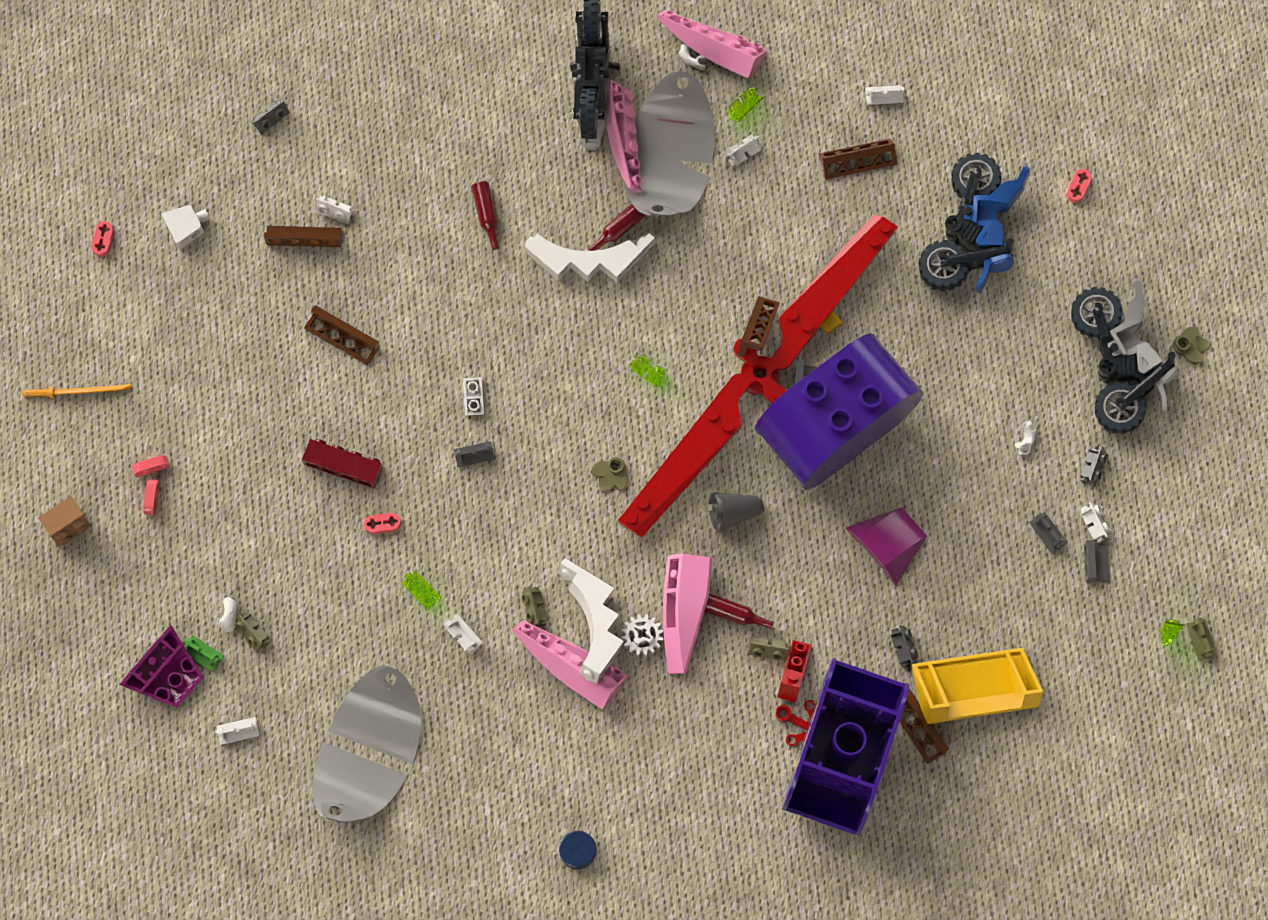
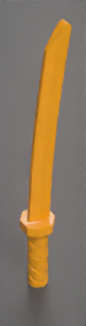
M131 384L74 389H55V387H50L48 390H23V397L44 396L55 399V395L119 391L132 387Z

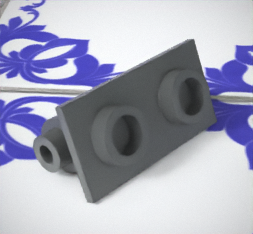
M283 100L274 101L272 105L266 108V113L262 111L256 117H253L251 123L254 127H257L260 134H263L290 113Z
M491 441L453 449L457 468L495 460Z
M1100 445V448L1092 446L1088 450L1085 462L1091 464V466L1083 465L1080 482L1087 484L1090 481L1092 486L1095 487L1097 481H1100L1102 465L1107 461V453L1102 445Z
M1045 512L1043 514L1039 513L1035 519L1029 522L1051 553L1067 544L1065 538Z
M900 625V631L899 628L892 629V634L890 635L895 648L902 646V649L896 651L899 664L904 668L910 666L909 662L913 664L918 663L917 658L919 656L916 648L911 643L913 639L911 631L907 627Z

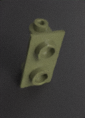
M528 586L522 592L521 597L527 611L526 620L534 626L537 624L544 626L548 620L545 607L538 608L537 606L544 604L541 590H538V587L531 588V586Z
M244 612L242 615L239 613L235 620V627L239 633L245 636L248 645L258 653L262 645L266 646L270 643L269 636L261 627L257 630L254 629L259 624L251 613Z
M1197 618L1194 619V622L1186 623L1198 661L1217 656L1206 620Z
M751 637L748 655L787 661L790 644L786 643V641L772 639V645H769L768 638Z

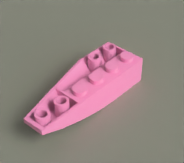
M664 10L657 15V18L676 37L694 51L746 78L755 74L767 53V50L761 44L751 43L743 36H736L676 15L670 10Z
M610 79L607 81L606 127L610 146L627 187L637 193H641L642 180L639 170L640 162L638 160L633 94L631 90Z
M688 554L669 555L667 557L663 601V628L667 668L670 675L685 674L687 672L709 597L712 568L711 557Z
M524 620L513 629V632L524 646L545 668L569 688L602 710L612 701L628 677L620 669L610 664L600 680L595 684L592 681L586 680L580 674L589 651Z

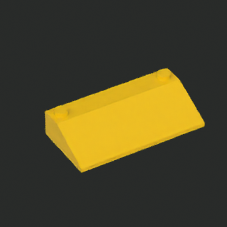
M1023 648L912 664L919 702L927 724L1036 708L1040 705L1043 690Z

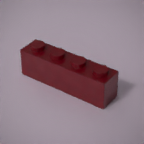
M309 439L301 459L305 466L373 489L376 488L383 470L379 459L363 457L361 453L356 451H345L339 445H327L321 439Z

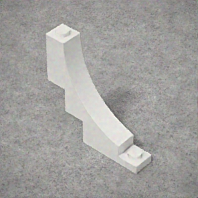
M537 233L534 238L530 237L526 241L525 253L558 281L572 268L587 282L601 269L618 283L654 245L655 238L649 233L646 237L642 236L636 245L627 240L620 245L604 250L577 251L555 245Z
M564 558L560 564L558 574L563 579L571 581L569 592L582 607L590 629V650L582 665L580 674L586 680L597 684L620 652L624 642L610 633L619 614L605 606L610 600L614 588Z

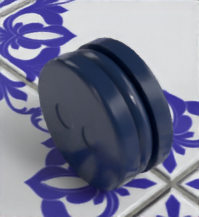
M572 831L566 834L559 846L561 860L571 869L581 870L587 868L596 857L594 839L584 831Z

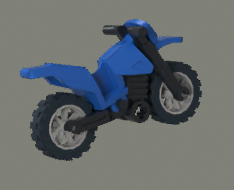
M970 153L964 158L961 157L958 163L954 164L951 172L953 190L960 199H963L960 202L958 214L951 215L945 220L947 240H942L943 242L935 241L934 244H929L926 250H923L921 253L919 272L921 279L925 281L927 286L930 285L933 290L939 289L944 292L949 289L951 291L955 289L954 287L962 285V282L967 279V274L971 270L984 268L975 287V291L980 293L988 281L990 272L999 273L1012 268L1014 264V255L1012 254L1014 240L1008 238L1004 246L1002 224L997 220V213L1009 211L1023 193L1025 184L1030 176V168L1028 166L1023 167L1017 180L1006 181L1001 184L1000 167L995 163V159L989 158L987 154L975 153L971 155ZM969 171L970 175H964V173ZM990 176L989 182L982 178ZM962 179L968 180V183L965 185ZM963 247H964V248L966 247L968 250L970 249L971 252H969V251H964V250H963ZM934 258H937V260L939 261V263L931 262ZM930 267H938V269L933 273Z

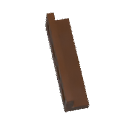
M890 138L819 153V160L823 166L825 180L897 165L895 144ZM891 152L892 160L884 162L880 159L884 153ZM867 156L875 158L871 165L866 166L862 163ZM848 160L857 162L852 169H847L844 166ZM835 163L839 166L836 172L828 174L827 165Z
M267 226V232H264V239L266 245L341 247L342 228Z
M758 296L742 337L738 356L745 357L748 348L760 352L763 351L780 304L779 302ZM763 305L773 307V309L767 310ZM766 316L768 320L762 321L760 317ZM761 327L764 331L758 332L756 328ZM753 339H758V341H759L761 344L752 342L751 340H753Z
M314 305L311 309L312 316L304 329L362 363L369 365L380 348L379 341ZM315 319L323 323V329L315 330L311 328ZM327 331H338L339 338L330 339L327 336ZM342 340H354L355 347H344ZM367 348L371 350L367 359L359 355V349Z
M909 688L905 702L909 709H906L904 705L899 722L925 762L929 764L947 753L949 748L933 723L927 724L921 706ZM904 711L914 715L913 724L903 720ZM915 728L923 729L925 732L924 740L915 738L913 735ZM925 745L934 746L938 753L928 758L924 752Z

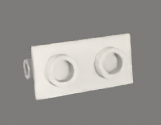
M902 85L865 88L867 105L904 102V87Z
M750 135L742 140L743 144L740 146L736 144L727 149L729 153L724 155V157L729 156L731 158L729 163L732 166L739 165L748 159L744 152H747L749 157L761 151L763 144L761 141L757 142L756 140L760 136L753 137Z
M320 196V198L316 199L315 212L339 222L350 224V217L355 213V209H352V206L341 202L337 206V201L327 196Z
M1089 502L1090 507H1082L1080 514L1086 525L1094 523L1093 526L1088 528L1093 540L1100 543L1104 541V536L1110 539L1109 533L1111 529L1107 522L1103 523L1100 517L1103 515L1100 507Z
M458 614L452 620L445 622V630H448L454 638L458 639L457 642L463 647L465 652L472 655L483 643Z
M256 717L218 725L216 730L220 745L259 736Z

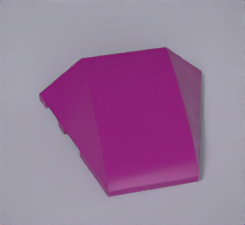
M902 507L845 528L857 543L860 542L880 565L884 574L895 586L927 537Z
M170 625L119 685L178 708L202 680L203 676L179 639L173 626Z

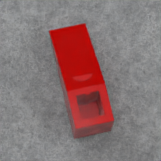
M796 640L792 641L777 698L796 703L812 645Z

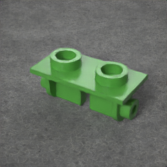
M193 635L190 639L186 638L183 642L191 658L214 672L224 657L223 654Z

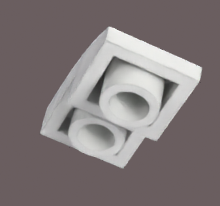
M482 377L463 378L465 416L484 415Z

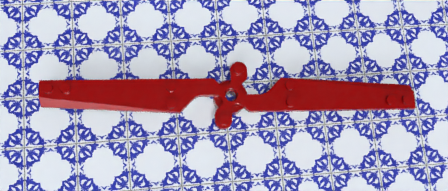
M873 215L779 317L782 343L771 358L758 356L757 350L748 348L745 357L738 356L742 339L735 342L733 352L736 357L745 362L742 366L741 374H735L730 378L618 519L619 524L639 537H643L740 430L741 419L738 402L746 391L755 396L764 395L765 400L771 404L786 392L785 388L778 384L779 371L789 368L894 235L898 226L879 215ZM761 372L765 377L758 378L755 374Z

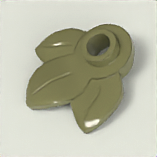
M1198 327L1186 328L1182 335L1176 337L1173 341V349L1177 353L1183 354L1188 361L1193 363L1203 362L1201 353L1206 351L1211 344L1208 340L1198 336ZM1179 343H1184L1185 347L1181 348Z
M615 457L608 462L599 461L590 471L592 475L600 477L599 489L602 492L609 491L614 486L623 490L627 484L626 465L621 458ZM614 465L620 466L618 470H614L612 467Z

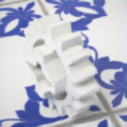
M638 614L636 620L630 617L631 623H624L627 629H622L621 633L625 636H622L621 640L626 641L624 648L630 647V654L636 651L637 657H639L640 653L647 657V652L650 651L651 654H654V648L660 649L658 642H663V638L660 637L663 634V630H658L661 624H655L654 617L649 620L648 614L644 618H641V615ZM652 628L655 631V639L650 634ZM645 632V633H646V638H645V637H642V638L640 639V638H639V633H640V634H643V633ZM629 633L634 636L633 642L629 638Z

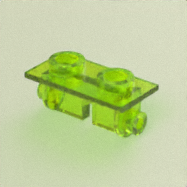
M754 87L747 88L739 96L743 102L741 103L739 99H736L726 111L729 115L728 119L736 122L743 120L753 108L758 106L763 96L756 95L757 91Z
M642 354L641 356L634 355L633 357L637 360H632L629 365L631 370L641 377L648 372L645 380L655 387H661L664 383L662 379L669 377L665 374V369L659 365L653 366L650 364L651 360Z
M415 570L412 573L408 572L405 575L406 579L401 583L427 610L442 597Z
M1172 619L1165 621L1158 630V632L1162 633V644L1170 646L1173 640L1179 636L1185 624H1180L1178 620Z

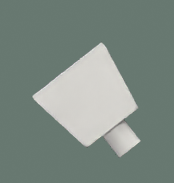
M191 205L162 213V217L179 250L202 235L204 231L201 223L210 219L205 209L195 214Z

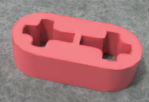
M1080 169L1075 173L1067 191V198L1070 202L1078 203L1083 199L1091 181V173L1088 170ZM1084 175L1085 179L1083 180V183L1080 184V177ZM1078 188V195L1074 197L1073 193L1075 192V189Z
M107 221L100 222L95 230L92 250L98 257H104L110 251L114 229ZM105 227H107L109 231H106L103 237V233L101 230H104ZM103 241L104 248H102L101 251H98L96 247H100L101 242Z
M162 455L133 464L134 476L141 477L167 469L169 467L168 458Z
M148 479L143 507L144 515L154 516L156 513L159 480Z
M395 513L368 516L364 521L365 530L369 534L395 532L401 526L400 517ZM391 518H394V521H397V523H394L393 527H391L390 524L384 523L390 522ZM371 521H375V524L381 523V525H376L375 529H371V526H368L371 524Z

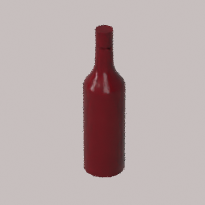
M486 181L477 182L471 186L480 226L487 232L492 250L499 249L496 237L498 218L490 186Z
M633 204L629 205L603 228L601 237L588 248V251H597L606 243L617 241L646 215L639 212Z
M709 593L704 612L740 625L757 624L769 629L773 628V621L757 616L750 607Z

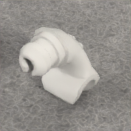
M685 43L681 45V50L678 53L681 59L687 65L703 71L706 66L699 63L706 62V58L701 55L696 59L692 58L689 51L690 47Z
M1031 421L1023 423L1024 439L1021 443H1015V447L1019 448V455L1029 454L1035 440L1036 428H1034Z
M227 597L223 600L225 611L223 617L219 620V625L225 632H231L235 628L237 603L234 599Z

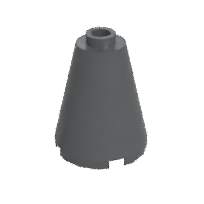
M714 492L709 495L708 505L712 504V510L709 511L710 520L713 528L717 529V531L758 516L764 509L763 500L756 495Z

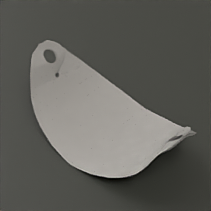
M674 71L666 75L652 90L635 122L642 192L637 193L629 189L626 183L625 187L631 203L639 212L645 215L670 216L690 211L701 198L709 175L691 170L680 160L709 164L713 162L714 122L707 95L695 76L684 71ZM680 77L686 78L688 82L687 87L684 89L677 86V80ZM659 205L660 207L664 208L660 212H655L652 210L654 206Z
M378 666L363 676L352 687L336 712L328 731L413 764L421 730L420 704L413 688L401 672L389 666ZM388 673L396 677L395 684L392 685L386 681L385 677ZM323 742L312 783L316 811L323 818L337 822H349L374 816L392 800L401 788L407 775ZM333 807H338L342 810L341 814L337 816L331 815L329 811Z

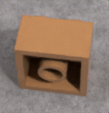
M72 496L38 517L57 546L67 544L71 541V537L77 533H84L88 526L91 525Z

